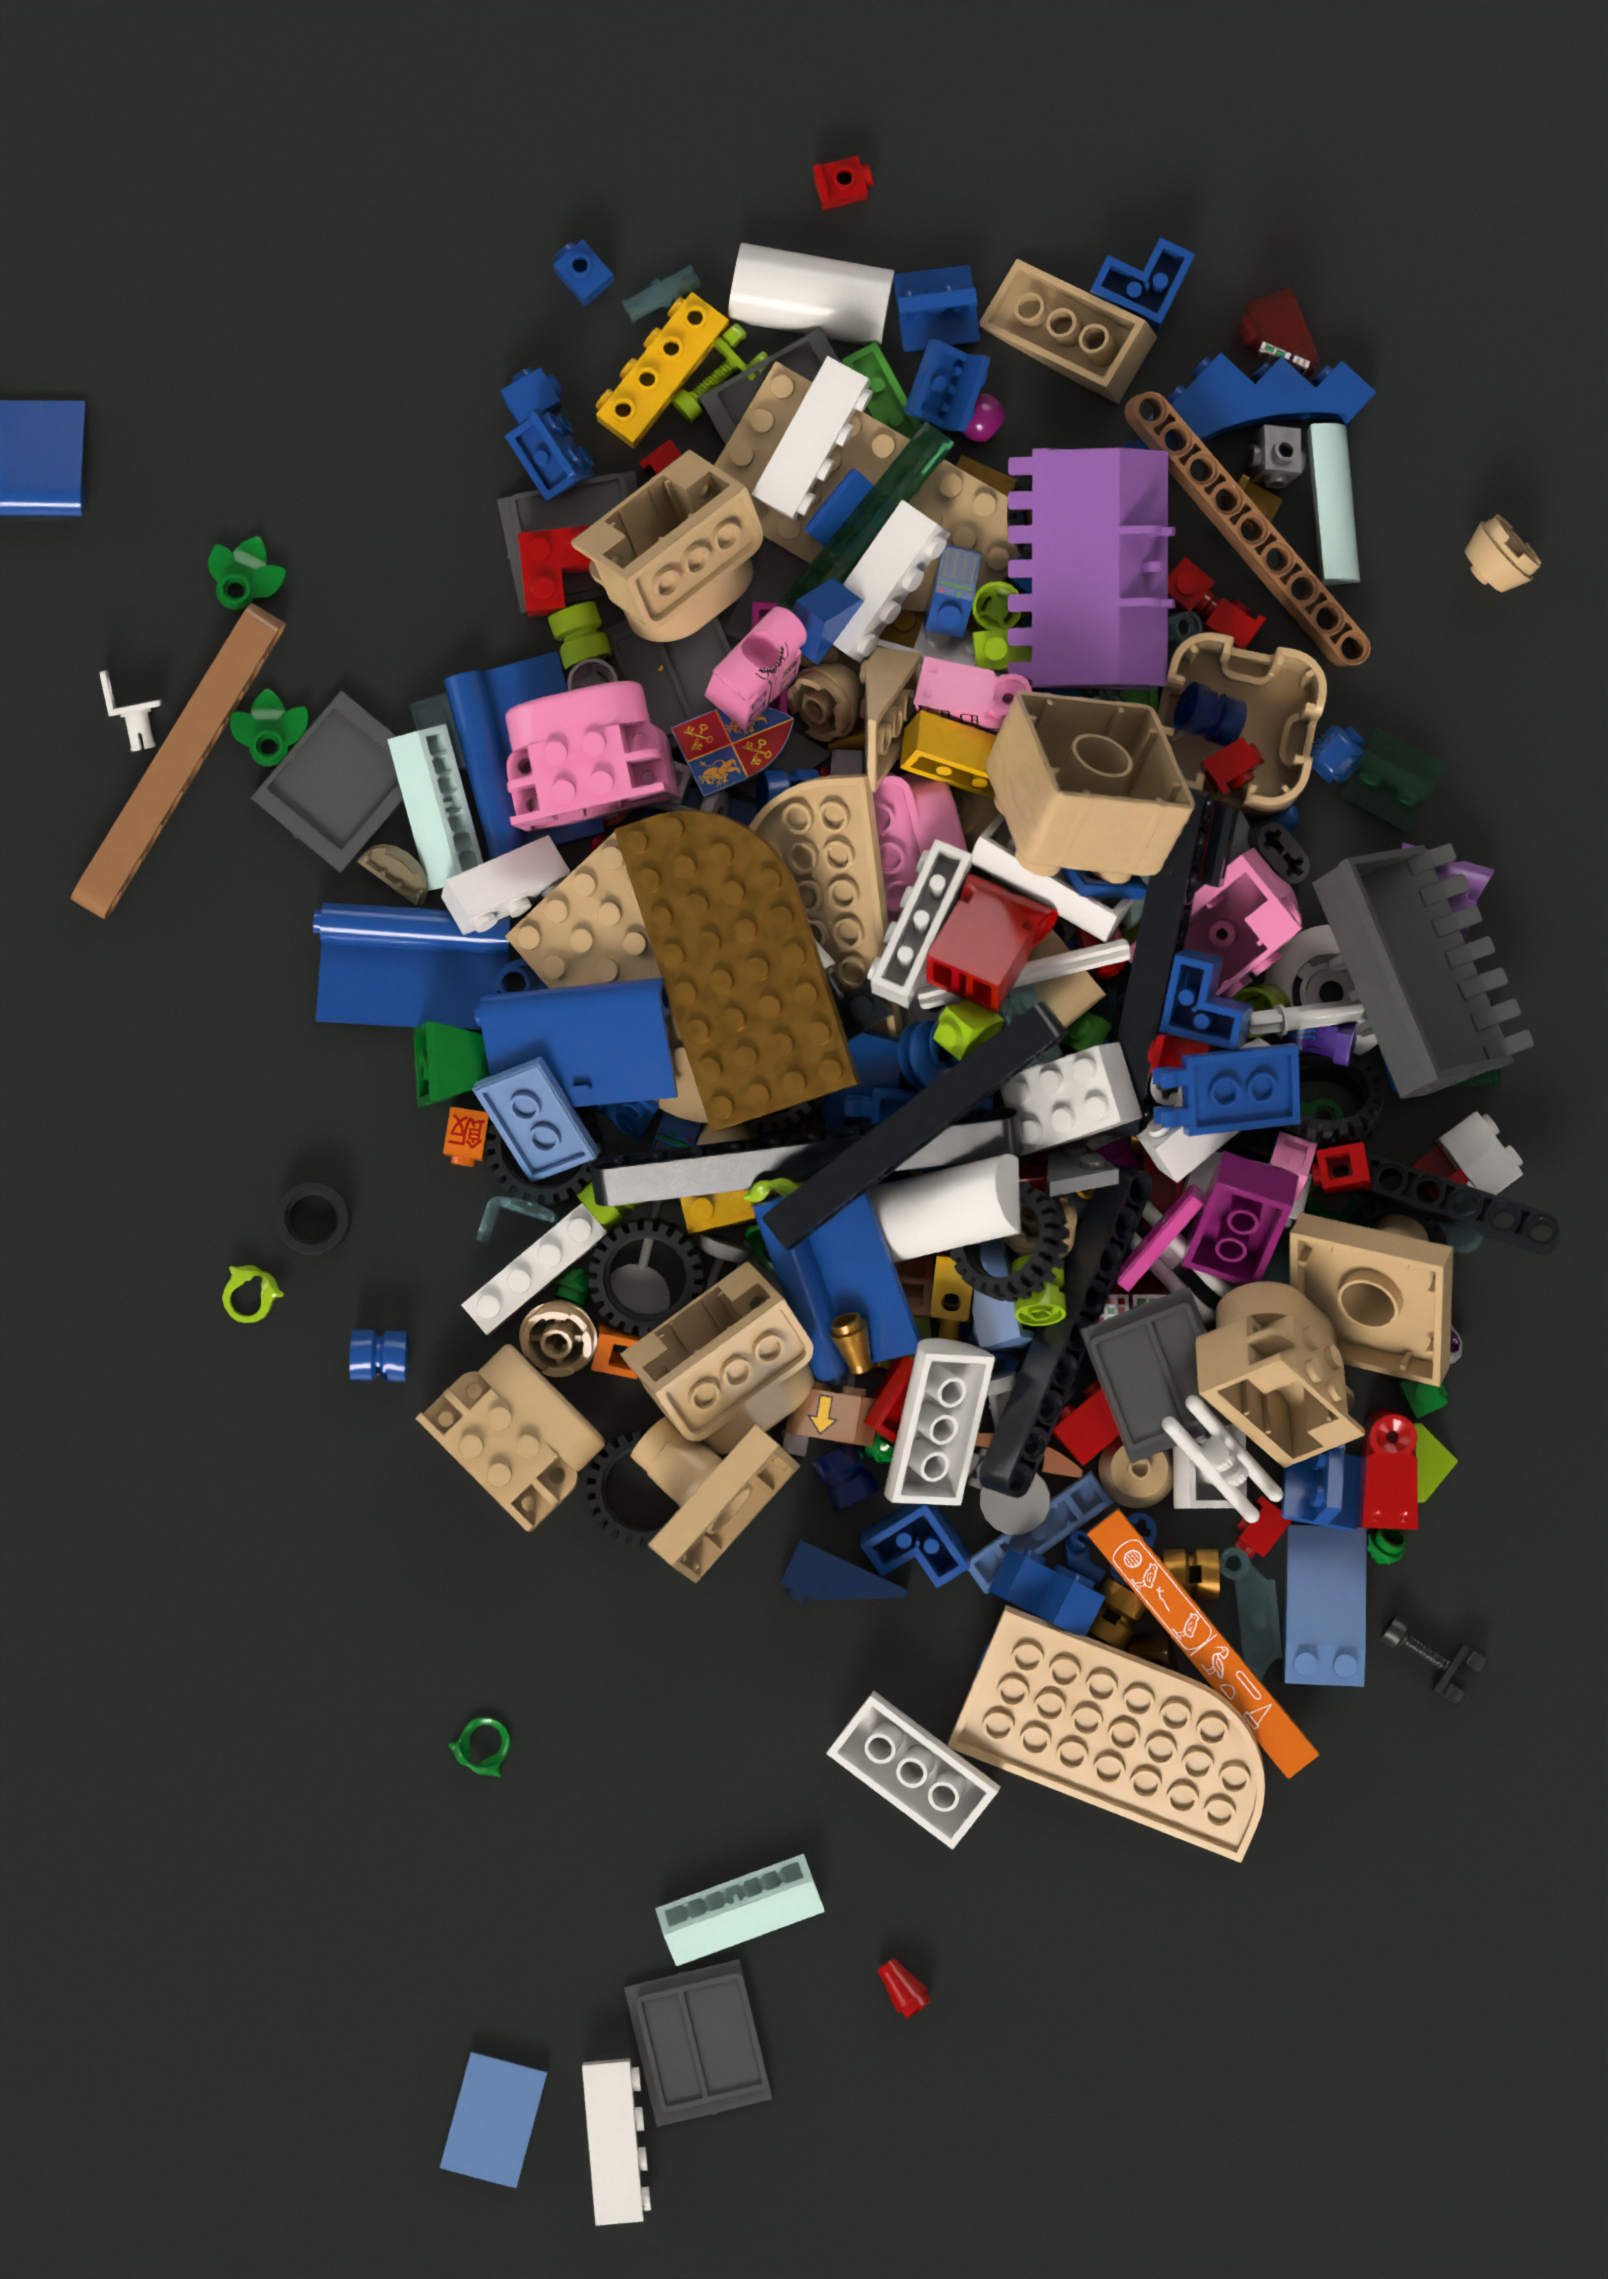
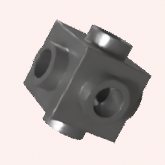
M1264 424L1250 437V445L1246 453V465L1250 468V482L1264 483L1267 488L1279 489L1288 486L1290 482L1302 473L1306 457L1305 452L1301 450L1300 428Z

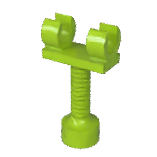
M738 323L730 327L722 337L715 341V348L726 359L725 363L723 362L719 368H716L693 391L686 392L682 389L670 399L677 411L690 423L703 412L699 396L724 383L735 372L740 374L769 357L763 351L746 365L736 355L733 349L747 337V333ZM768 365L759 369V372L761 373ZM752 373L747 377L752 381L756 375Z

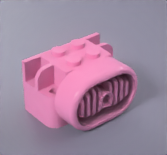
M609 682L541 697L518 704L510 708L505 714L512 753L507 760L509 782L506 784L508 792L512 794L516 816L510 817L511 825L534 833L681 798L669 739L662 729L650 723L644 689L638 682Z
M888 772L876 792H873L889 926L892 921L898 922L903 908L900 907V902L908 885L914 887L920 874L916 872L919 859L924 850H931L935 839L968 852L949 784L915 773L897 776ZM962 891L958 897L957 902L959 900L961 901Z
M1253 847L1227 866L1224 886L1217 888L1205 884L1195 892L1184 949L1187 948L1224 957L1216 996L1230 999L1253 981L1249 976L1252 972L1257 977L1283 957L1279 950L1303 928L1301 926L1302 916L1298 909L1293 889L1289 883L1269 867ZM1134 942L1130 946L1131 958L1128 961L1131 964L1133 961L1136 942Z

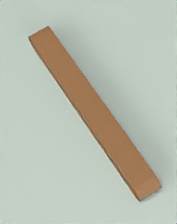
M1153 391L1132 397L1127 402L1124 410L1128 424L1150 450L1168 451V471L1329 661L1340 667L1363 663L1368 658L1371 650L1367 636L1161 394ZM1143 400L1148 401L1153 407L1154 414L1150 421H1146L1140 415L1139 407ZM1169 430L1176 433L1179 438V445L1176 451L1170 450L1165 444V435ZM1194 460L1199 461L1204 467V476L1201 481L1194 479L1190 473V467ZM1219 490L1227 493L1229 497V506L1225 511L1221 510L1216 504L1215 498ZM1244 520L1250 521L1254 526L1255 533L1250 541L1245 539L1241 533V525ZM1269 550H1274L1279 556L1280 563L1276 570H1272L1266 563V556ZM1295 579L1300 580L1305 589L1304 596L1300 600L1296 599L1291 591V586ZM1320 609H1324L1330 618L1326 629H1322L1316 620ZM1346 638L1353 642L1355 648L1354 654L1350 659L1343 655L1341 649L1342 643Z
M253 603L245 609L71 895L72 901L104 920L111 914L229 722L231 713L235 712L285 628V622Z

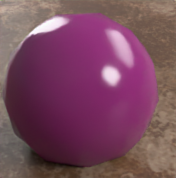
M984 393L978 394L974 405V416L967 425L966 430L961 431L966 438L974 442H987L995 434L1006 417L1004 407L997 398Z

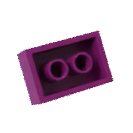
M1223 1151L1204 1195V1205L1197 1212L1188 1233L1182 1266L1240 1285L1260 1282L1293 1209L1299 1176Z

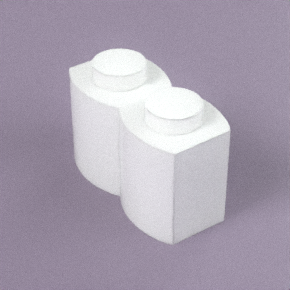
M1477 1111L1471 1113L1435 1140L1456 1170L1460 1168L1469 1179V1182L1466 1184L1470 1187L1496 1195L1523 1175L1519 1168L1523 1164L1522 1159L1510 1145L1504 1148L1499 1142L1496 1135L1500 1131L1486 1113L1483 1116H1480Z

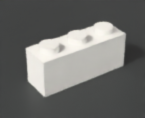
M547 835L446 879L441 898L463 935L475 930L481 933L492 928L498 920L510 915L514 918L526 913L532 905L541 902L571 872L550 836Z

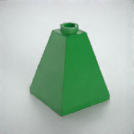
M434 1021L425 1022L413 1029L418 1107L428 1106L473 1091L472 1088L475 1082L490 1077L483 1034Z

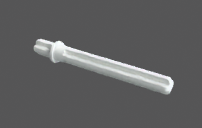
M1120 939L1026 962L1012 988L1129 960L1131 958L1129 943L1126 939ZM934 985L921 987L917 990L919 1004L922 1009L953 1002L956 1004L966 1000Z
M1350 999L1287 1008L1282 1004H1278L1271 1010L1252 1012L1248 1034L1253 1036L1276 1033L1278 1036H1285L1291 1030L1361 1022L1368 1020L1360 1000L1351 1002Z

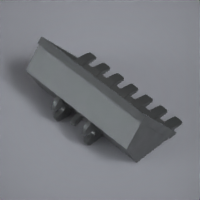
M1450 843L1426 851L1424 845L1349 857L1339 862L1338 867L1312 883L1341 952L1340 955L1328 961L1329 967L1334 972L1348 969L1355 986V990L1348 993L1351 1002L1360 1000L1368 1020L1355 1027L1357 1035H1361V1037L1375 1035L1400 1098L1429 1095L1486 1071L1502 1068L1514 1063L1511 1055L1534 1046L1529 1030H1524L1504 1038L1499 1026L1502 1022L1520 1016L1521 1010L1517 1000L1513 998L1491 1006L1486 992L1508 983L1504 969L1500 967L1478 975L1473 961L1495 953V947L1491 938L1487 936L1465 944L1460 930L1482 922V916L1478 907L1474 905L1454 913L1450 908L1447 899L1465 893L1470 889L1463 874L1441 882L1438 879L1435 868L1455 861L1457 858Z

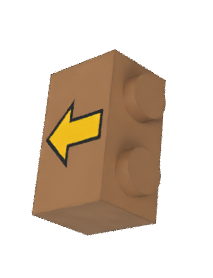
M814 1381L813 1388L810 1389V1393L805 1401L788 1415L785 1433L873 1447L875 1430L865 1424L864 1420L877 1399L865 1397L867 1389L843 1386L842 1393L831 1392L832 1386L829 1387L828 1383Z

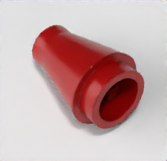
M896 1957L877 1970L896 2012H902L906 2019L915 2015L932 2001L927 1994L929 1989L902 1966Z

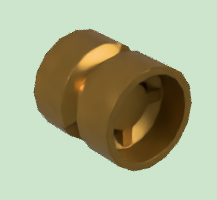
M1162 1549V1562L1190 1595H1193L1196 1600H1219L1220 1569L1218 1549H1195L1192 1555H1188L1184 1549ZM1189 1566H1199V1583H1190Z
M1108 1578L1099 1592L1106 1597L1089 1631L1123 1651L1134 1634L1131 1628L1132 1624L1141 1623L1149 1609L1135 1593ZM1111 1610L1121 1616L1115 1625L1106 1620Z

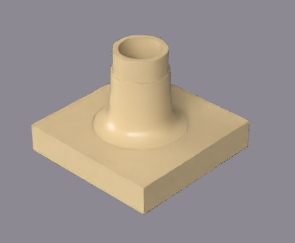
M1300 1212L1290 1231V1286L1299 1290L1332 1321L1336 1334V1346L1341 1353L1344 1365L1440 1387L1450 1367L1453 1247L1429 1242L1427 1232L1422 1225L1404 1215H1388L1379 1221L1375 1229Z
M666 1416L663 1417L640 1439L632 1451L631 1458L647 1471V1475L680 1509L648 1545L672 1567L694 1583H697L798 1470L800 1465L756 1424L723 1460L701 1441L687 1440Z

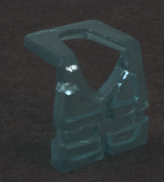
M494 1197L487 1203L476 1240L488 1244L500 1208L552 1225L559 1223L560 1217L554 1211L536 1203L511 1197Z

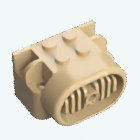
M689 449L573 539L571 544L573 548L591 559L589 565L591 576L605 587L609 599L623 609L634 633L652 642H671L695 633L744 594L753 576V566L750 557L760 548L764 534L747 487Z
M748 1261L620 1354L623 1360L637 1374L647 1393L687 1440L701 1441L717 1455L730 1453L755 1424L766 1432L795 1411L808 1397L815 1381L809 1365L813 1355V1344L784 1298Z
M1272 1281L1244 1284L1229 1291L1221 1298L1215 1311L1216 1329L1198 1336L1195 1343L1198 1391L1204 1399L1283 1468L1365 1435V1429L1348 1414V1411L1355 1405V1396L1352 1390L1345 1385L1344 1362L1336 1346L1334 1325L1317 1306L1294 1287Z
M510 1344L504 1345L478 1372H467L459 1377L424 1413H420L416 1417L423 1427L527 1532H532L575 1489L579 1481V1471L605 1446L604 1437Z

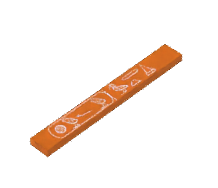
M1119 1508L1087 1532V1535L1214 1690L1238 1710L1251 1728L1256 1741L1288 1780L1319 1756V1751Z

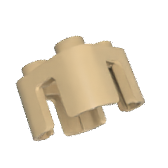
M1205 632L1191 636L1176 649L1167 669V686H1164L1162 689L1157 712L1188 788L1211 792L1213 800L1220 801L1199 767L1204 759L1239 738L1244 737L1248 745L1254 743L1257 746L1265 763L1258 766L1256 771L1252 772L1255 778L1246 785L1236 790L1230 785L1227 797L1221 801L1229 803V806L1239 807V810L1244 813L1259 816L1275 815L1286 810L1295 802L1309 779L1313 757H1310L1317 722L1323 713L1327 694V683L1323 670L1311 656L1299 650L1277 647L1273 655L1235 648L1233 647L1234 637L1224 634Z

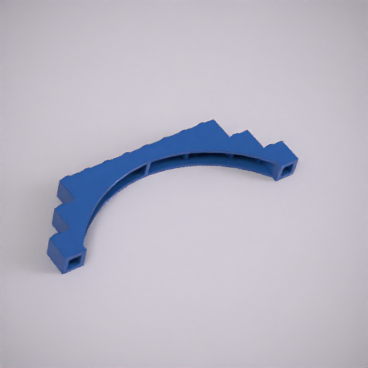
M1220 352L1213 361L1206 357L1191 373L1196 378L1187 389L1182 385L1178 386L1167 398V401L1204 443L1212 438L1244 427L1274 421L1323 420L1336 421L1338 424L1346 426L1370 401L1376 391L1343 361L1334 369L1327 365L1312 381L1317 386L1315 388L1282 356L1274 365L1266 361L1252 377L1256 382L1255 384ZM1153 414L1148 418L1147 421H1150L1153 418ZM1169 430L1165 435V444L1172 451H1176L1178 448L1179 438L1176 433ZM1141 438L1134 445L1128 440L1121 447L1150 450ZM1020 555L1017 560H1024V559H1023V557ZM1010 578L1007 583L1017 589L1019 594H1032V578ZM1032 613L1018 628L1032 627ZM1032 688V692L1083 697L1080 689Z

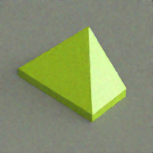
M1413 1423L1417 1433L1416 1457L1419 1503L1427 1501L1457 1464L1458 1460L1421 1423Z

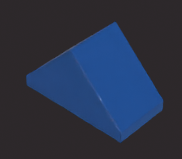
M834 578L797 599L793 613L802 622L807 635L806 642L799 649L803 655L817 665L864 602V600Z

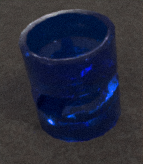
M1191 682L1182 692L1177 702L1173 719L1174 727L1192 736L1203 735V739L1207 742L1224 748L1239 738L1247 718V705L1243 700L1226 693L1218 695V692L1211 687L1198 682Z
M848 1443L811 1463L820 1482L828 1483L829 1489L826 1494L836 1512L881 1489L872 1471L863 1468L862 1465L865 1457L857 1444Z

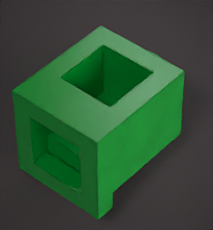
M1406 1379L1396 1384L1412 1420L1425 1416L1448 1404L1445 1397L1447 1392L1443 1383L1438 1387Z

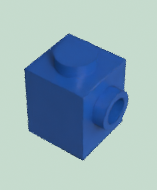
M583 239L576 245L572 242L568 243L554 257L557 260L553 264L554 272L584 307L614 283L613 273Z
M541 367L535 371H532L531 368L520 371L511 378L512 384L500 390L501 396L518 426L530 418L528 413L533 409L555 412L562 408L558 398L564 394L553 373L546 377Z

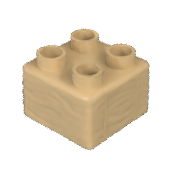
M1017 691L985 764L987 775L995 792L994 804L998 811L1005 816L1017 848L1015 857L1024 869L1038 876H1054L1059 872L1060 868L1092 871L1102 880L1122 884L1129 881L1132 875H1156L1164 865L1183 826L1187 823L1195 807L1194 799L1177 764L1159 717L1151 706L1145 704Z

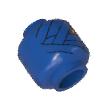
M1330 725L1312 743L1310 756L1313 757V769L1328 783H1331L1333 780L1340 783L1347 781L1366 761V754L1361 748L1366 741L1350 725L1345 730L1337 725Z

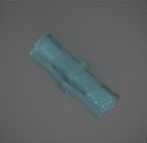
M689 264L686 268L662 281L658 278L651 282L652 286L621 302L625 311L629 313L632 323L637 322L636 320L661 307H664V309L671 307L672 301L696 288L702 287L697 275L694 274V269Z

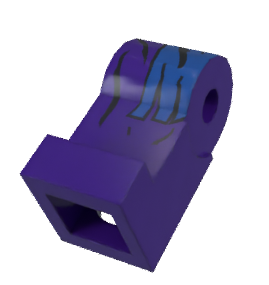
M1359 1022L1291 1030L1285 1036H1282V1044L1294 1043L1299 1046V1053L1311 1052L1333 1057V1063L1348 1066L1356 1048L1357 1032L1355 1027L1359 1025Z

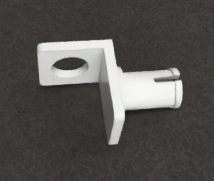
M108 670L99 672L108 715L120 714L121 718L125 717L131 751L142 749L139 733L142 735L144 749L155 747L156 744L153 740L148 712L153 707L163 705L162 699L116 708Z

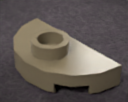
M380 844L370 847L357 860L359 864L417 907H420L426 901L428 894L427 876L421 865L408 852L397 846Z

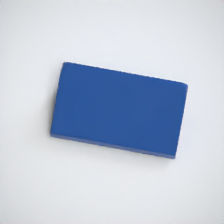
M855 468L851 469L805 525L804 530L824 548L831 549L877 493L876 487Z

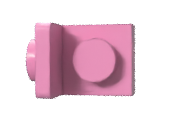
M1280 1131L1269 1166L1299 1176L1294 1200L1296 1202L1299 1201L1308 1178L1317 1143Z

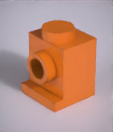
M597 1321V1344L594 1356L590 1361L591 1370L637 1379V1374L621 1357L620 1354L622 1352L615 1351L613 1347L617 1344L627 1346L628 1349L644 1336H639L636 1333L629 1334L624 1332L622 1328L608 1326L605 1322Z

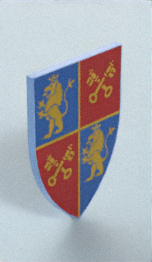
M768 707L744 731L720 709H716L671 727V731L703 798L744 782L765 770L784 748L791 733L794 718Z

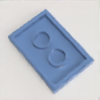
M542 1056L475 1082L472 1088L473 1092L530 1183L598 1157L599 1148Z
M471 2051L440 2168L517 2188L548 2071Z

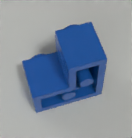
M1160 237L1143 272L1107 255L1091 287L1090 294L1146 320L1152 330L1159 332L1193 264L1195 254Z
M1187 948L1175 954L1159 1032L1232 1050H1237L1246 1043L1254 1005L1216 996L1224 957Z
M906 1503L864 1529L860 1542L861 1548L881 1577L915 1557L935 1587L938 1588L970 1568L972 1553L938 1504Z
M1027 1548L1023 1555L1008 1549L988 1591L1073 1634L1086 1636L1106 1597L1092 1590L1095 1582L1059 1564H1056L1054 1570H1051L1044 1566L1047 1558Z

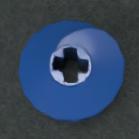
M939 1021L912 1022L904 1028L899 1036L897 1056L900 1070L909 1085L920 1092L961 1062L933 1039Z

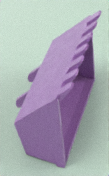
M1130 448L1032 449V457H1010L1008 459V474L1011 476L1032 475V491L1009 492L1008 508L1010 510H1032V525L1009 526L1008 542L1010 544H1032V559L1009 560L1008 576L1010 578H1032V594H1009L1008 611L1032 612V628H1009L1008 645L1032 646V662H1009L1008 674L1014 673L1022 675L1027 680H1032V688L1152 691L1157 690L1158 687L1167 686L1168 608H1175V599H1168V537L1175 536V527H1168V451Z

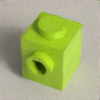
M969 1000L950 1004L939 1016V1025L933 1039L957 1060L962 1061L997 1034L1005 1020L997 1013Z

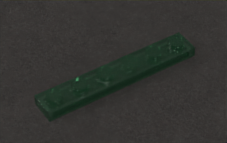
M925 422L777 606L788 609L793 613L797 599L831 578L836 579L843 585L848 575L853 571L901 500L909 502L935 468L943 462L955 443Z

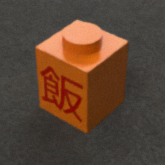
M450 1106L443 1154L452 1156L451 1164L474 1167L475 1160L484 1162L487 1134L491 1121L487 1112Z

